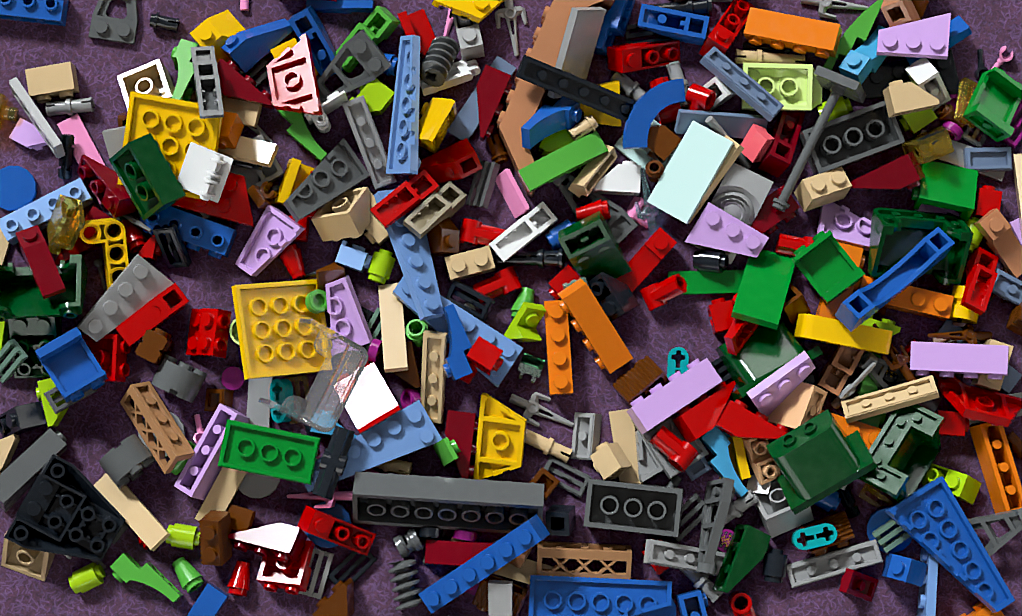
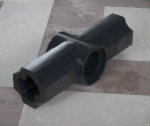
M335 425L328 448L325 449L321 458L320 472L312 494L332 500L340 476L342 477L348 461L347 454L354 438V431Z

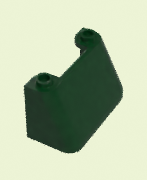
M875 208L871 218L868 272L871 277L878 279L907 255L924 237L939 227L955 244L947 256L925 274H932L942 285L961 284L974 233L962 218L953 214Z
M82 254L70 255L68 263L65 260H60V265H56L66 291L43 299L29 267H15L13 263H8V267L0 264V322L6 319L78 317L83 312L88 278V268Z

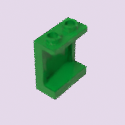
M998 67L982 73L962 117L996 142L1012 136L1014 128L1010 126V123L1022 100V84L1016 82Z
M924 159L920 167L925 177L919 180L921 184L914 187L911 194V200H914L913 209L918 210L921 204L960 211L959 217L968 221L975 208L978 171Z
M830 230L826 233L824 231L819 232L812 238L814 241L808 247L803 245L793 253L795 257L792 258V262L826 305L865 276L862 269L856 266L833 237V233Z

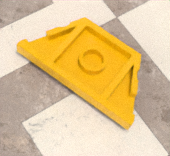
M433 0L432 5L437 8L439 5L452 9L451 13L464 16L468 20L480 23L505 0Z
M487 393L481 394L473 476V479L477 480L520 468L523 463L527 419Z

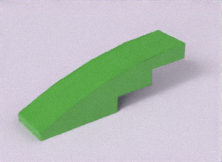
M877 0L845 31L840 38L836 57L829 56L823 65L824 68L832 71L836 60L843 61L854 43L862 45L866 41L883 0Z
M597 131L520 169L518 174L530 193L540 186L582 167L608 152V149Z

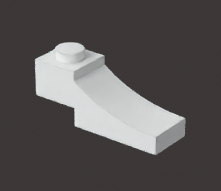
M541 202L527 215L521 217L489 243V246L503 262H506L519 250L554 225L558 219L546 204Z

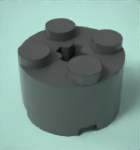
M165 354L151 384L193 403L208 374L197 368L192 371L193 367L183 361H179L176 364L178 359Z
M136 434L121 441L120 446L116 449L113 447L99 461L101 468L118 489L128 484L130 479L132 481L138 479L144 473L142 468H148L156 462L152 453Z

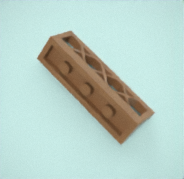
M150 381L131 384L120 403L164 474L171 473L178 461L191 459L195 452ZM131 399L134 401V408L130 403ZM142 415L145 418L146 427L143 424ZM153 433L157 437V445L154 442ZM165 452L167 453L168 457L170 458V460L168 461V463H167V461H166V459H165Z
M540 541L537 543L536 575L631 579V545ZM542 558H552L557 565L552 569H541ZM569 559H576L581 565L576 570H568L564 563ZM593 560H599L604 567L599 571H592L587 565ZM616 561H626V573L615 572L610 566Z

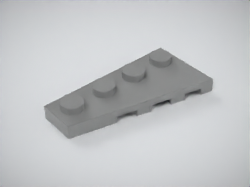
M137 254L77 327L97 342L174 283Z

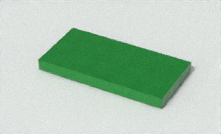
M763 249L757 258L749 256L731 317L777 330L795 266L792 262V257Z
M227 419L218 466L312 485L321 438Z

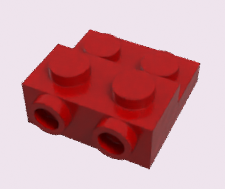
M211 308L192 309L186 355L226 358L232 312Z
M82 334L85 343L107 374L108 379L105 382H125L126 377L130 373V367L126 361L127 354L131 351V346L129 347L119 334H107L97 342L87 334Z
M306 540L298 562L290 560L288 563L281 562L271 555L263 557L256 580L263 586L264 590L269 592H277L278 589H285V592L291 595H298L299 591L306 592L312 572L309 564L315 544L312 541Z

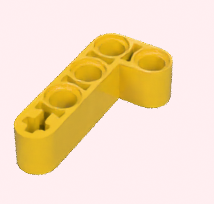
M114 218L87 220L84 227L82 223L79 224L77 233L87 244L102 243L108 290L114 282L112 279L113 273L117 270L123 271L129 264L125 228L120 221ZM111 224L118 225L119 229L115 235H108L107 229ZM89 226L94 227V236L85 238L83 234L85 228ZM114 247L121 249V254L117 258L110 257V251Z
M798 314L794 337L889 355L893 331L859 325L850 332L839 320L812 314Z

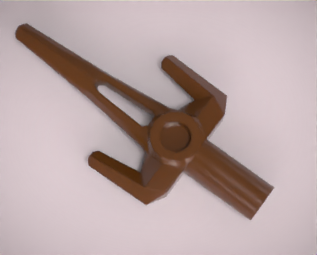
M966 322L952 323L954 326L964 327L963 331L928 334L929 338L961 340L968 344H978L977 341L992 339L990 331H974L973 326Z
M875 323L873 324V327L879 328ZM891 343L889 355L892 358V363L885 355H882L892 371L899 369L907 382L917 380L907 365L910 362V356L902 345L899 346L904 354L902 355L899 354Z

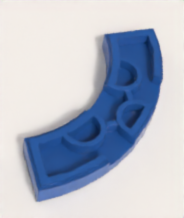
M684 79L663 82L651 88L637 100L625 123L623 149L647 148L649 129L656 115L669 105L686 101Z

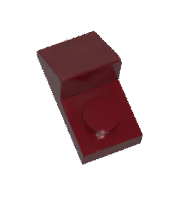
M846 568L841 578L839 591L872 602L879 580Z

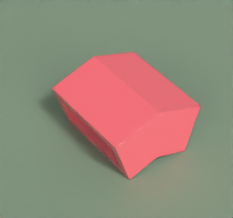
M753 123L740 144L744 147L742 154L752 163L760 162L775 138L767 132L765 127Z

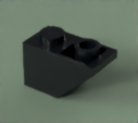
M604 272L599 273L587 282L610 322L624 316L640 305L628 285Z
M41 401L15 406L0 415V433H2L3 438L13 434L25 433L47 424Z

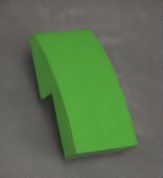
M446 437L433 445L443 467L459 458L457 453L461 451L454 439L450 441Z

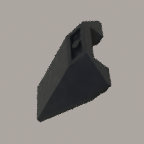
M52 454L18 508L4 538L25 549L102 561L126 519L74 464Z

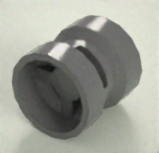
M415 528L408 530L407 534L403 536L398 535L393 538L402 559L408 557L413 551L418 552L424 549Z

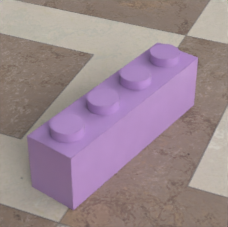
M911 341L910 370L915 371L916 376H930V372L939 373V377H954V373L964 374L963 378L978 379V375H988V379L1002 380L1003 376H1008L1009 346Z
M697 358L687 365L689 370L683 374L677 371L668 378L670 381L668 384L662 386L659 383L649 390L651 395L645 399L641 395L630 403L632 407L626 412L642 435L722 382V379L707 358L701 362Z
M219 404L194 449V455L191 459H188L174 487L190 497L205 500L222 467L218 466L227 419L248 423L250 418L231 407Z

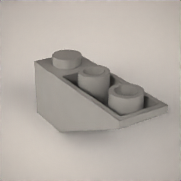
M452 13L462 60L484 57V47L478 23L468 20L464 16Z

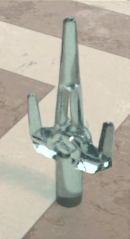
M641 168L644 207L641 211L636 201L635 208L637 218L647 219L649 233L653 235L658 230L656 216L662 214L663 211L647 202V196L649 198L651 193L645 170Z

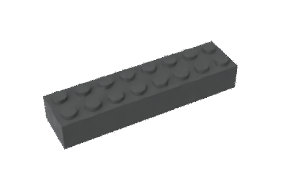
M355 472L352 492L353 523L509 533L536 514L542 521L544 484Z

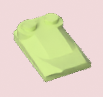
M743 63L742 70L784 105L781 111H812L814 107L822 104V87L814 75L815 69L813 64ZM741 98L742 110L756 111Z

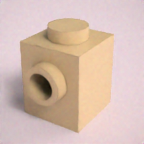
M604 442L595 448L596 452L590 456L594 469L601 474L604 480L615 479L632 466L618 443Z

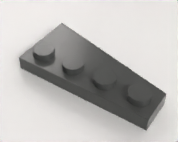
M343 138L283 204L297 223L367 179L370 174Z

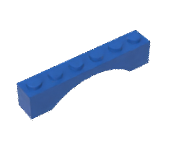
M937 227L886 273L845 299L835 313V317L852 332L945 258L955 242Z
M536 514L476 556L419 593V596L432 614L542 541L550 533Z

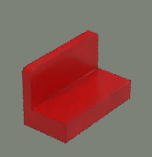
M421 9L409 15L406 11L399 13L398 19L401 22L400 24L405 36H420V58L425 57L433 39L436 38L425 10Z

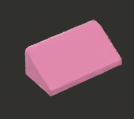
M510 169L503 170L497 176L495 182L514 218H518L529 212L530 207Z

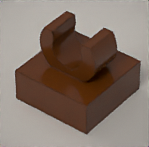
M266 181L262 183L261 187L252 185L247 190L258 208L265 210L267 205L277 206L273 200L278 197L279 193L274 190L268 193L269 188L273 186L271 182Z

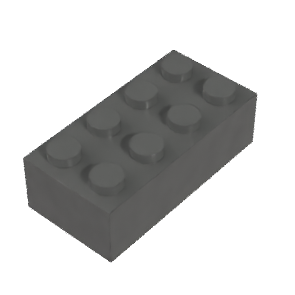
M885 101L828 121L808 159V163L814 176L841 166L844 168L896 149L905 143V139L896 117L889 118ZM814 127L803 130L799 134L802 148H804Z
M593 478L588 479L584 526L679 537L684 489Z

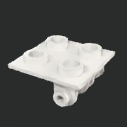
M343 90L340 93L336 91L327 97V101L321 104L323 115L305 114L309 125L314 123L321 133L329 132L331 124L327 114L342 106L343 102L348 101L345 91Z
M190 142L177 180L181 183L183 189L199 195L200 199L218 203L234 159Z

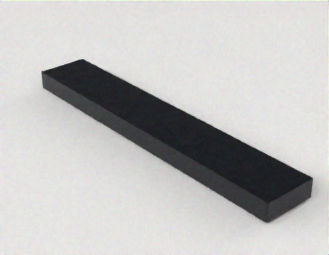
M523 55L515 75L517 78L624 122L628 120L633 109L632 107L637 102L527 55Z

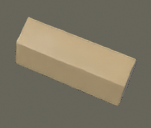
M605 145L608 152L587 163L568 190L579 198L581 195L588 196L617 159L613 146Z

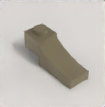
M449 181L438 192L434 191L404 219L403 225L421 239L437 224L448 217L451 218L465 204L467 195Z

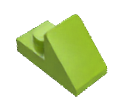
M523 302L504 336L518 342L541 341L542 339L536 327L546 312L544 306Z

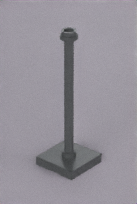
M817 66L814 75L821 87L830 90L831 94L779 198L773 199L772 207L782 212L789 208L790 205L787 201L839 97L845 96L863 104L867 95L860 82L822 66Z

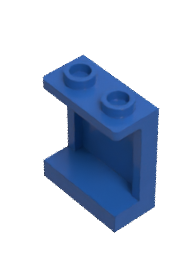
M77 327L35 350L37 358L66 403L78 401L85 395L84 392L91 388L93 390L100 388L105 384V380L108 379L105 370L99 365Z

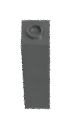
M51 428L48 429L0 474V508L5 513L33 485L41 469L52 454L60 457L67 450V444L65 443L67 439L59 431L54 432Z

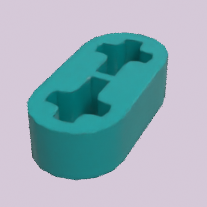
M675 347L668 353L667 378L673 375L675 371H680L683 374L688 370L689 355L684 348ZM676 351H680V355L684 356V360L680 361V368H676V360L672 359V355H675Z
M285 378L275 379L270 385L271 417L276 423L290 422L294 414L293 386L291 381Z
M829 523L801 528L793 533L792 543L793 546L800 550L829 545L836 540L837 530ZM824 527L832 532V535L828 536L829 540L827 541L824 537H816V534L823 532ZM800 533H803L804 536L812 535L813 539L807 540L805 546L797 542V539L800 538Z

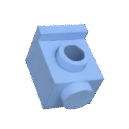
M343 240L335 262L338 265L363 273L364 268H369L372 256L365 253V248L352 244V247H348V242Z

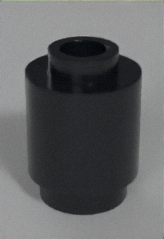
M701 249L694 252L693 267L694 269H699L700 272L723 273L724 269L728 268L729 257L723 250Z
M769 548V553H765L762 569L764 581L783 583V577L786 578L788 555H783V550Z

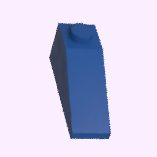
M641 4L637 27L674 40H680V42L702 46L706 38L709 17Z
M311 5L293 15L288 21L298 38L305 33L309 37L314 66L321 76L337 54L323 23Z
M285 18L237 32L235 35L230 36L221 48L241 71L246 73L293 31V28L288 20Z

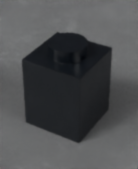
M552 505L546 511V528L550 535H571L576 529L575 505Z

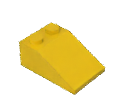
M432 98L430 103L425 102L420 111L422 117L419 120V146L433 154L438 150L447 134L448 128L457 116L456 103L452 99Z

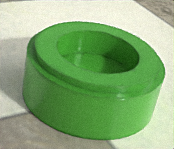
M317 289L307 294L305 304L310 312L318 314L327 310L325 291Z

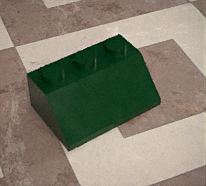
M151 133L128 142L109 159L143 221L173 205L186 195L181 183L176 179L171 170L170 163L163 156L158 142L154 140Z

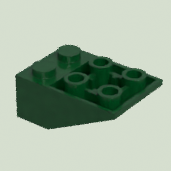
M601 211L559 231L558 240L579 275L586 277L587 282L601 272L616 279L632 271Z
M62 316L8 319L10 340L14 338L28 355L14 373V378H50L37 358L35 350L62 335ZM19 353L14 357L13 363L20 356Z

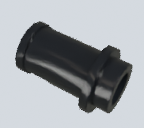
M160 12L152 13L150 27H153L154 30L158 28L175 33L178 32L177 27H179L180 18L160 15Z

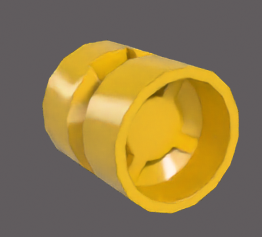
M954 285L951 294L954 296V302L949 319L957 321L958 318H961V322L977 324L979 314L960 305L965 286Z

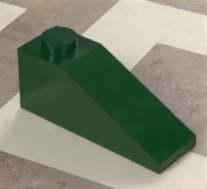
M737 524L712 590L728 593L763 559L769 549L771 536L750 525Z

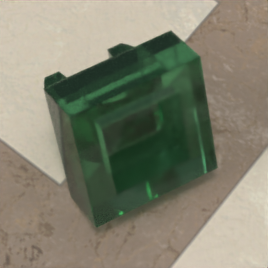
M524 353L518 367V371H520L519 379H522L524 374L527 373L532 375L531 383H534L537 377L540 378L546 360Z

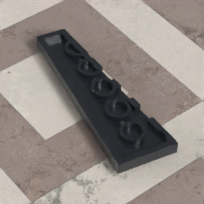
M948 50L947 60L927 58L939 72L948 94H961L962 91L952 50ZM900 60L882 64L875 73L870 72L862 83V87L867 95L865 99L884 98L883 90L889 86L890 82L903 80V83L911 82L905 70L910 66L908 62ZM822 87V101H827L831 92Z

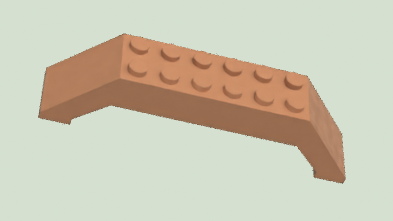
M553 0L550 7L546 5L541 17L542 27L537 26L532 38V45L534 46L533 48L528 47L525 55L555 67L571 8L602 7L609 11L615 0ZM516 77L515 91L511 89L507 96L506 112L501 111L497 120V128H499V136L509 154L508 156L525 193L532 198L535 190L529 193L518 174L520 169L534 162L530 149L522 147L521 127L541 108L548 90Z

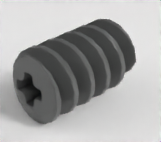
M439 36L433 39L420 65V78L426 84L433 87H440L444 84L460 51L459 45L454 39L447 36Z
M407 559L388 563L389 565H394L392 569L388 570V573L396 575V577L390 580V583L398 585L392 589V592L399 593V596L393 600L401 602V605L396 607L395 610L416 607L422 602L421 597L416 596L422 591V588L414 586L420 582V579L413 578L419 571L418 569L411 568V566L417 563L416 560Z

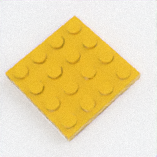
M130 91L123 147L128 142L151 133L154 140L158 142L163 156L170 163L171 170L176 179H178L190 142L215 152L218 151L222 117L200 119L198 103ZM118 177L117 184L123 185L120 178ZM183 189L186 197L200 199L199 195Z
M317 279L241 284L231 287L244 380L333 370L325 312L312 313L305 304L307 294L317 290Z

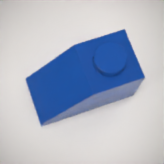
M887 553L881 576L922 587L928 564Z

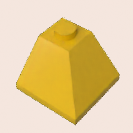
M225 10L207 18L190 32V35L200 47L214 46L217 62L221 58L228 62L231 59L221 47L230 36L245 30V28L229 10Z

